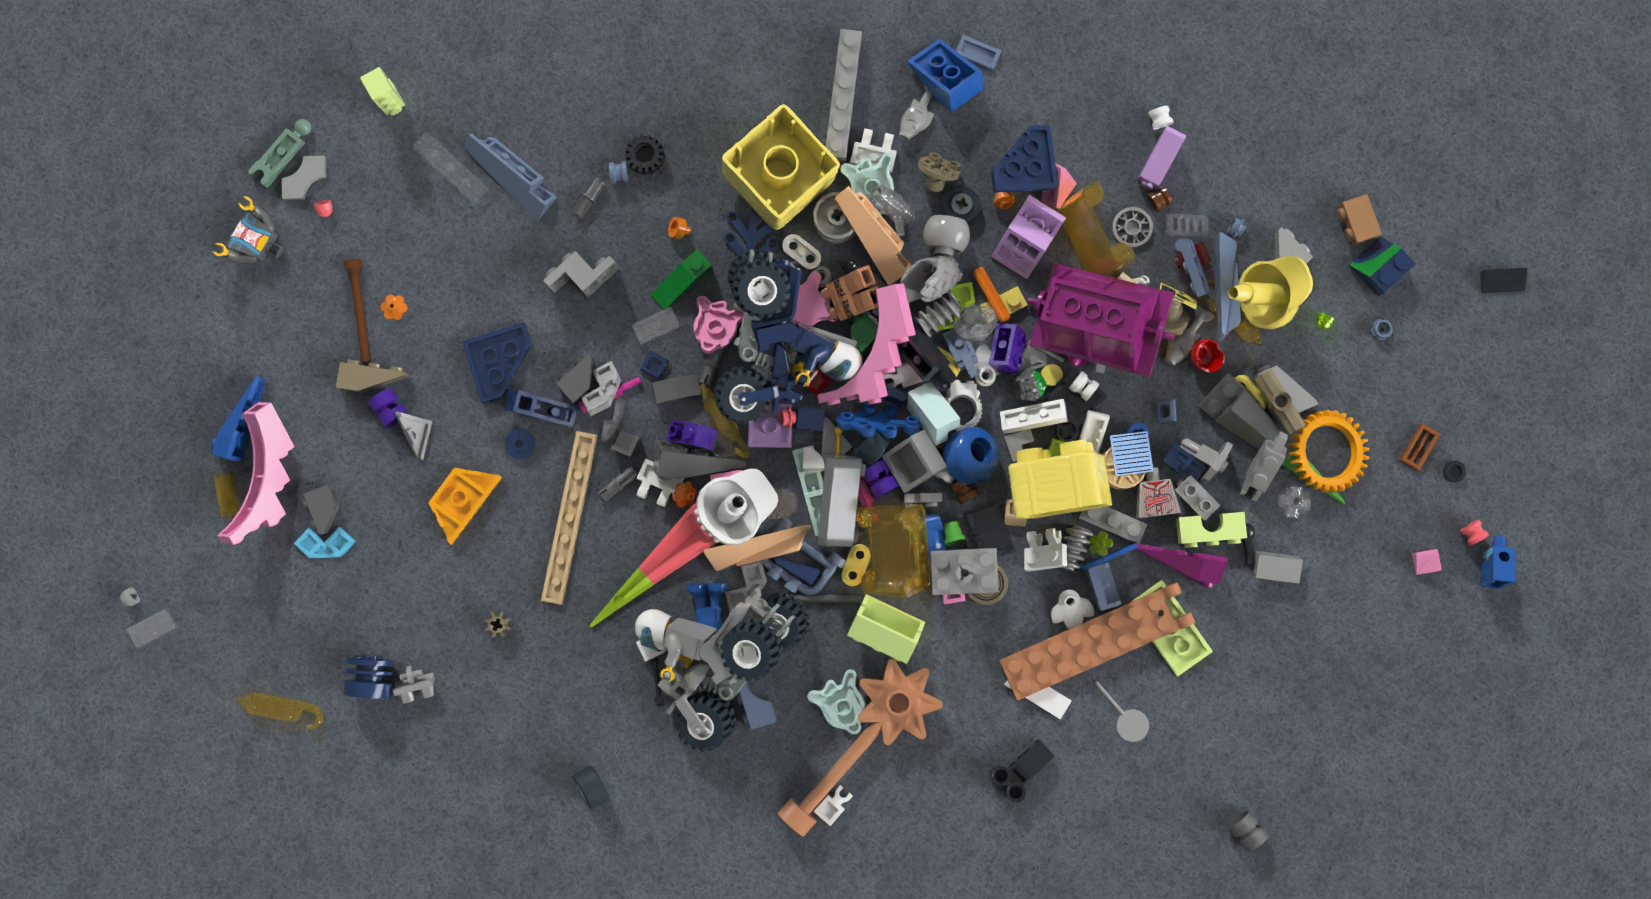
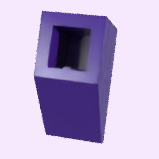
M671 420L667 441L714 450L718 429L695 423Z

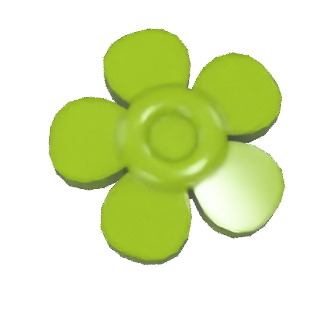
M1103 531L1098 534V537L1093 535L1089 540L1093 544L1089 549L1092 554L1098 553L1100 556H1106L1108 554L1107 548L1113 546V540L1109 539L1108 534Z

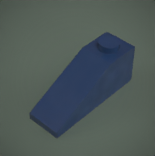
M520 390L509 391L505 411L572 428L578 409L574 405Z

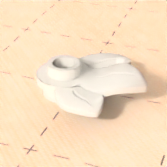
M984 343L976 349L979 362L974 365L979 374L975 376L976 382L980 386L986 387L992 385L996 376L1001 373H998L989 365L991 351ZM983 372L987 373L988 378L986 380L982 378Z
M1071 589L1065 590L1060 594L1059 603L1051 610L1052 622L1060 623L1064 621L1068 629L1082 624L1083 617L1094 616V608L1091 602L1086 598H1081L1076 591ZM1068 598H1073L1071 604L1066 603Z

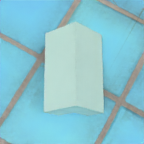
M932 382L908 392V411L912 416L919 418L922 429H925L936 446L948 440L949 431L960 427V417Z

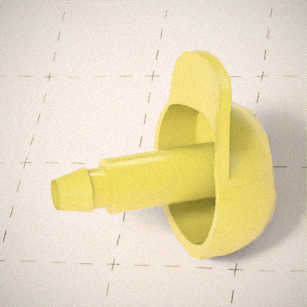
M1286 256L1273 261H1258L1250 265L1243 272L1239 285L1231 287L1228 295L1230 298L1240 302L1242 312L1245 313L1246 318L1251 324L1259 328L1272 330L1286 325L1293 319L1299 305L1311 293L1313 280L1308 266L1302 259L1295 256Z

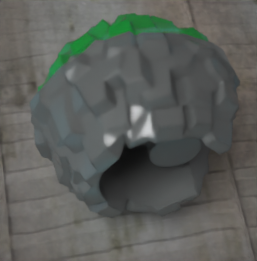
M1029 368L1022 369L1012 380L1014 385L1013 392L1017 398L1022 400L1036 401L1041 398L1047 387L1043 375Z

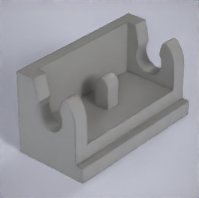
M1256 551L1253 573H1255V578L1299 583L1303 560L1299 556Z

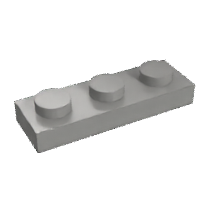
M1109 507L1081 511L1078 518L1136 544L1140 543L1147 527L1146 523Z

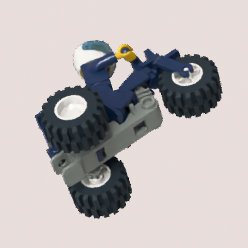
M758 249L744 251L745 253L736 256L737 258L731 262V267L728 269V283L737 305L743 311L738 347L739 355L744 361H755L756 365L760 361V366L763 367L765 363V368L771 367V379L766 381L762 374L757 373L755 369H746V366H741V369L734 367L732 371H726L724 376L719 378L718 385L715 387V400L720 413L726 416V419L730 422L731 420L735 424L744 422V425L749 424V421L752 420L753 422L758 421L757 418L759 416L763 417L765 415L764 411L768 410L769 401L772 398L771 410L775 415H778L780 398H784V401L791 403L802 400V393L791 388V386L805 387L810 381L809 374L811 371H814L818 361L821 362L819 369L823 372V375L837 382L853 378L862 366V356L854 346L841 341L834 343L833 340L797 321L794 323L791 320L796 313L802 270L796 268V262H790L787 259H777L776 261L772 252L767 253ZM780 341L787 342L790 347L801 352L800 362L793 365L792 368H790L786 349ZM778 384H783L785 387H778Z

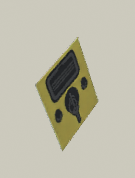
M1160 284L1161 290L1175 293L1174 296L1180 299V302L1194 309L1197 308V299L1166 284Z

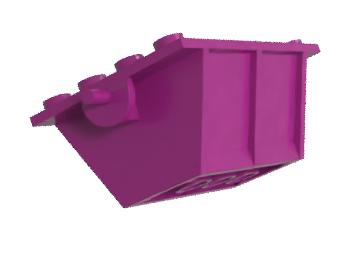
M1053 263L1046 290H1042L1037 299L1029 297L1027 301L1028 304L1035 305V315L1038 316L1029 345L1150 377L1161 339L1174 340L1175 334L1164 332L1175 293Z

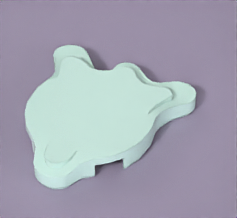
M884 153L876 165H873L867 157L863 158L857 165L844 163L841 166V172L849 179L851 190L855 194L858 192L864 194L880 215H882L885 211V205L877 201L880 198L878 187L886 185L894 191L893 179L890 174V167L894 159L891 153Z
M850 669L845 672L840 685H837L833 680H828L822 690L809 691L807 698L810 702L820 707L824 718L831 726L847 730L850 734L854 735L861 731V722L858 720V714L865 708V702L856 688L857 674L854 670Z

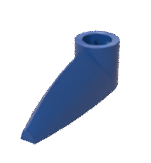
M938 512L917 518L930 566L931 551L945 550L943 525Z

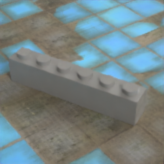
M846 29L840 30L826 148L839 162L846 163L862 39V31Z

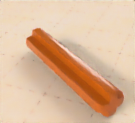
M979 267L973 271L974 277L999 321L1005 322L1009 320L1010 313L984 268Z

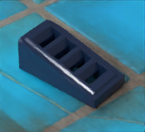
M777 558L775 561L776 564L809 585L814 583L821 572L817 568L783 558Z

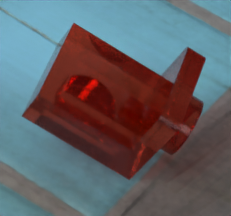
M1205 243L1195 244L1201 266L1210 263L1211 259ZM1177 250L1175 251V263L1179 269L1185 271L1183 267L1185 260L1182 252Z

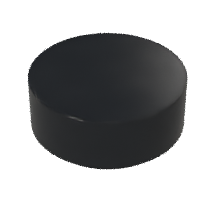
M1450 461L1445 464L1443 475L1449 482H1459L1464 479L1466 468L1459 461Z

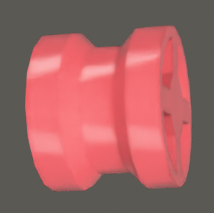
M1476 520L1460 530L1462 535H1466L1468 538L1467 543L1469 546L1480 542L1489 535L1486 530L1482 529L1480 520Z

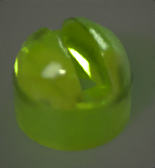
M1320 311L1316 323L1318 327L1328 329L1336 319Z

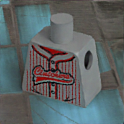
M1158 467L1153 468L1152 472H1146L1147 482L1137 484L1136 518L1181 513L1171 480H1160Z

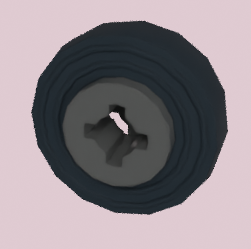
M958 186L949 190L944 196L942 203L944 215L961 218L967 224L976 219L981 206L977 193L966 186Z

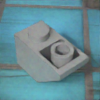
M1281 227L1274 233L1275 259L1295 256L1302 259L1306 264L1312 259L1313 256L1310 254V249L1302 243L1299 244L1294 239L1295 236L1290 230H1284Z

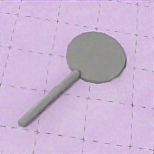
M1095 681L1094 684L1121 714L1117 721V731L1120 736L1130 742L1143 739L1149 730V721L1146 715L1135 709L1124 712L1101 684Z

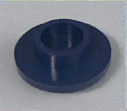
M524 429L513 430L505 439L506 452L515 459H525L533 453L535 439L530 432Z

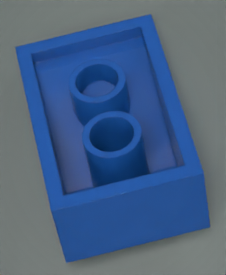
M940 38L907 61L908 65L935 99L950 112L983 90L982 71Z

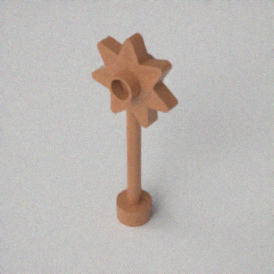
M890 658L887 661L883 680L868 678L860 680V686L872 701L858 714V720L860 722H871V724L800 804L793 798H790L778 812L783 821L799 835L804 837L814 826L817 820L811 814L812 810L881 732L883 733V741L886 745H891L903 729L919 739L926 738L922 715L938 710L943 706L941 700L923 692L929 676L927 668H921L905 676L896 660Z

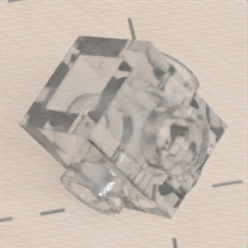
M1295 486L1282 490L1277 501V505L1280 506L1279 512L1286 513L1285 516L1290 518H1299V515H1306V511H1309L1311 506L1309 493L1303 492V488ZM1295 498H1298L1297 506L1293 503Z

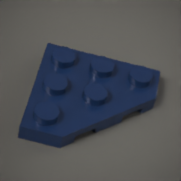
M1050 125L1029 126L991 171L993 193L1048 191L1058 188Z
M525 322L462 341L482 404L504 397L532 343Z

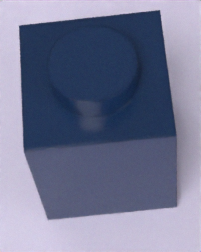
M799 407V411L795 412L796 421L793 424L797 425V430L823 432L825 409Z

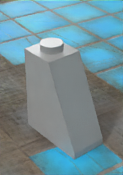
M1269 364L1257 369L1258 374L1253 376L1255 379L1272 369L1285 392L1291 396L1292 403L1298 413L1318 405L1314 397L1277 365L1270 368ZM1277 396L1275 403L1278 407L1282 408L1284 400L1282 397ZM1267 401V408L1275 423L1279 422L1276 414L1269 409Z

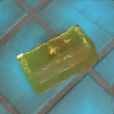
M235 473L214 474L220 516L223 518L235 517L241 508Z

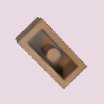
M1367 194L1338 205V218L1341 222L1344 221L1346 230H1344L1345 237L1348 242L1351 241L1352 246L1382 235Z

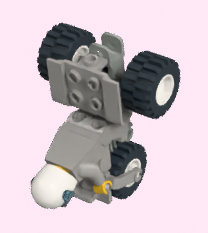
M759 585L751 596L747 597L744 603L740 602L735 606L718 632L716 628L682 618L674 620L672 616L656 609L644 611L638 616L635 623V631L640 639L641 646L658 652L668 650L665 661L667 666L666 669L661 671L662 680L658 686L666 695L672 696L675 699L666 713L670 715L677 708L679 709L675 719L678 724L675 727L676 730H680L678 736L680 739H685L683 742L685 745H692L691 749L693 750L699 748L700 752H705L707 749L712 751L721 746L731 735L735 728L733 724L736 722V717L732 716L735 711L733 708H729L731 703L728 700L734 698L747 681H751L753 678L757 681L765 677L778 664L782 657L780 652L792 649L808 632L807 629L810 623L807 620L810 616L805 614L807 608L805 605H800L802 601L799 598L795 600L793 599L794 595L789 594L786 596V593L781 592L779 595L774 593L770 597L762 599L760 598L762 587ZM693 659L700 661L691 667L686 674L682 671L683 668L686 669L692 663ZM703 683V688L705 689L710 685L708 690L711 692L708 694L707 691H703L699 684Z

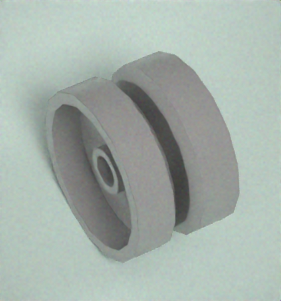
M832 192L823 196L817 202L813 212L814 227L817 234L823 240L833 244L847 242L856 235L855 230L835 199L836 195L840 192ZM839 216L840 221H835L834 217Z

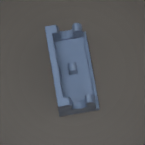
M1109 562L1086 570L1098 611L1122 604Z

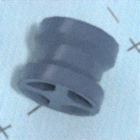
M622 161L620 164L609 163L611 184H616L618 181L629 183L627 161Z

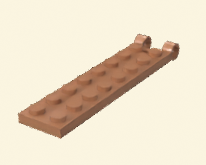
M1178 582L1000 659L1001 666L1017 701L1194 624L1195 620L1191 612L1173 619L1165 603V599L1182 593ZM1159 610L1163 611V616L1161 617L1158 616Z

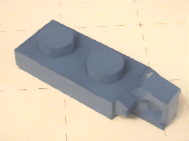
M959 325L942 333L957 366L961 370L966 368L970 378L979 375L974 365L979 362L978 357L963 326Z

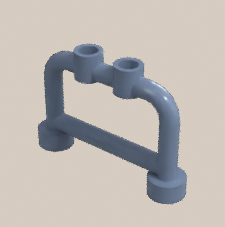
M779 514L775 520L778 524L772 533L790 529L794 523L784 515ZM802 541L803 545L800 549L826 567L817 582L809 587L770 559L761 561L769 569L767 574L776 581L779 578L787 582L785 587L793 593H796L798 590L805 595L817 594L825 586L837 567L843 568L847 562L835 552H832L827 558Z

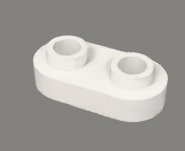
M791 234L783 240L782 246L785 254L804 269L813 270L820 265L821 255L819 251L800 236ZM796 243L798 247L795 250H791L789 245ZM813 256L814 262L808 263L806 258Z

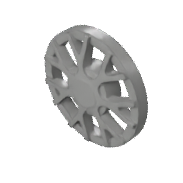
M1128 207L1121 210L1115 216L1112 223V232L1115 239L1123 246L1131 248L1139 247L1146 243L1153 231V223L1150 216L1144 210L1137 207ZM1131 211L1133 218L1127 220L1125 212ZM1139 213L1144 216L1141 222L1135 219ZM1118 218L1125 221L1124 226L1116 224ZM1149 224V230H1141V225ZM1124 229L1126 234L1119 237L1117 231ZM1138 233L1145 237L1141 242L1136 237ZM1127 236H1133L1132 244L1126 242Z

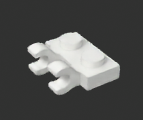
M864 128L862 142H855L850 164L857 165L863 158L867 157L873 165H876L884 153H891L894 157L890 167V173H892L897 151L891 150L894 135L885 133L882 148L872 146L870 143L873 130Z
M645 458L637 476V479L642 481L636 495L646 499L651 485L662 490L657 500V505L665 508L670 495L675 492L676 485L683 483L685 478H672L670 481L662 480L653 470V461Z
M1055 528L1046 529V539L1049 543L1046 546H1042L1043 536L1041 533L1036 534V531L1027 532V541L1030 548L1024 549V569L1026 571L1067 566V545L1061 543L1062 534L1060 530L1055 531Z

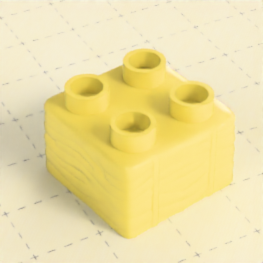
M784 104L775 109L742 140L724 153L722 157V172L725 179L740 193L762 219L775 230L785 226L834 181L840 166L839 161L813 135L795 113Z
M1086 440L1059 444L1061 455L1050 457V450H1042L1041 447L1016 451L1017 463L1010 464L1008 467L1015 518L1034 519L1112 506L1104 456L1094 452L1093 443H1086Z

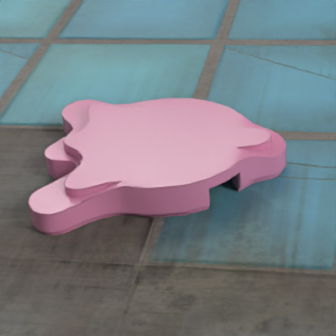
M813 271L810 273L807 281L799 286L796 313L791 320L809 326H814L822 320L832 322L838 320L831 318L829 313L832 308L830 300L826 301L818 290L822 279L819 272Z
M699 296L696 301L699 313L694 322V335L701 345V350L706 354H712L716 350L726 347L734 340L737 327L742 322L743 312L737 310L728 311L725 301L712 303L707 297Z

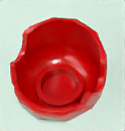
M1202 339L1191 349V362L1197 370L1207 373H1214L1220 370L1224 363L1225 353L1219 349V343L1210 339ZM1210 355L1209 361L1205 362L1207 356Z

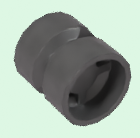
M1250 810L1242 812L1227 826L1235 837H1240L1239 843L1247 852L1258 848L1270 836L1262 825H1257L1258 820Z

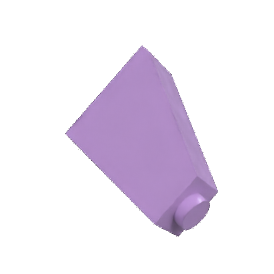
M1169 126L1165 128L1137 179L1141 182L1140 185L1148 190H1152V188L1156 190L1159 187L1186 135Z

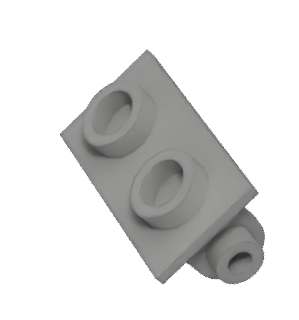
M1191 475L1177 483L1178 487L1175 491L1204 521L1220 506Z

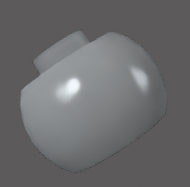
M934 215L925 224L923 231L924 243L928 249L934 251L936 256L948 255L953 257V254H960L967 247L970 240L969 226L965 220L958 217Z

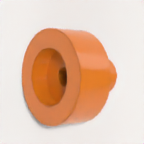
M680 217L672 218L668 227V234L671 238L679 240L684 234H690L691 229L687 226L685 219Z

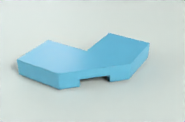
M339 526L325 542L311 528H308L294 544L308 558L342 557L356 541Z

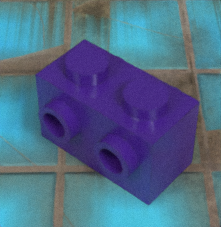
M996 324L989 365L998 373L1018 374L1019 368L1022 366V353L1027 343V336L1017 324Z

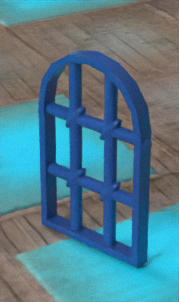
M1136 543L1125 546L1083 565L1082 570L1095 567L1138 547Z

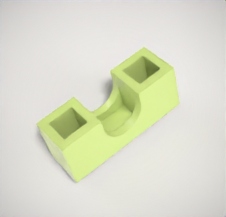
M380 67L360 77L372 100L386 115H395L402 111L401 107L405 106V103L393 82L387 79Z
M1245 513L1219 514V527L1214 532L1204 529L1201 516L1176 518L1178 544H1184V548L1198 547L1197 542H1206V546L1219 545L1221 540H1227L1228 544L1241 543V539L1247 538Z

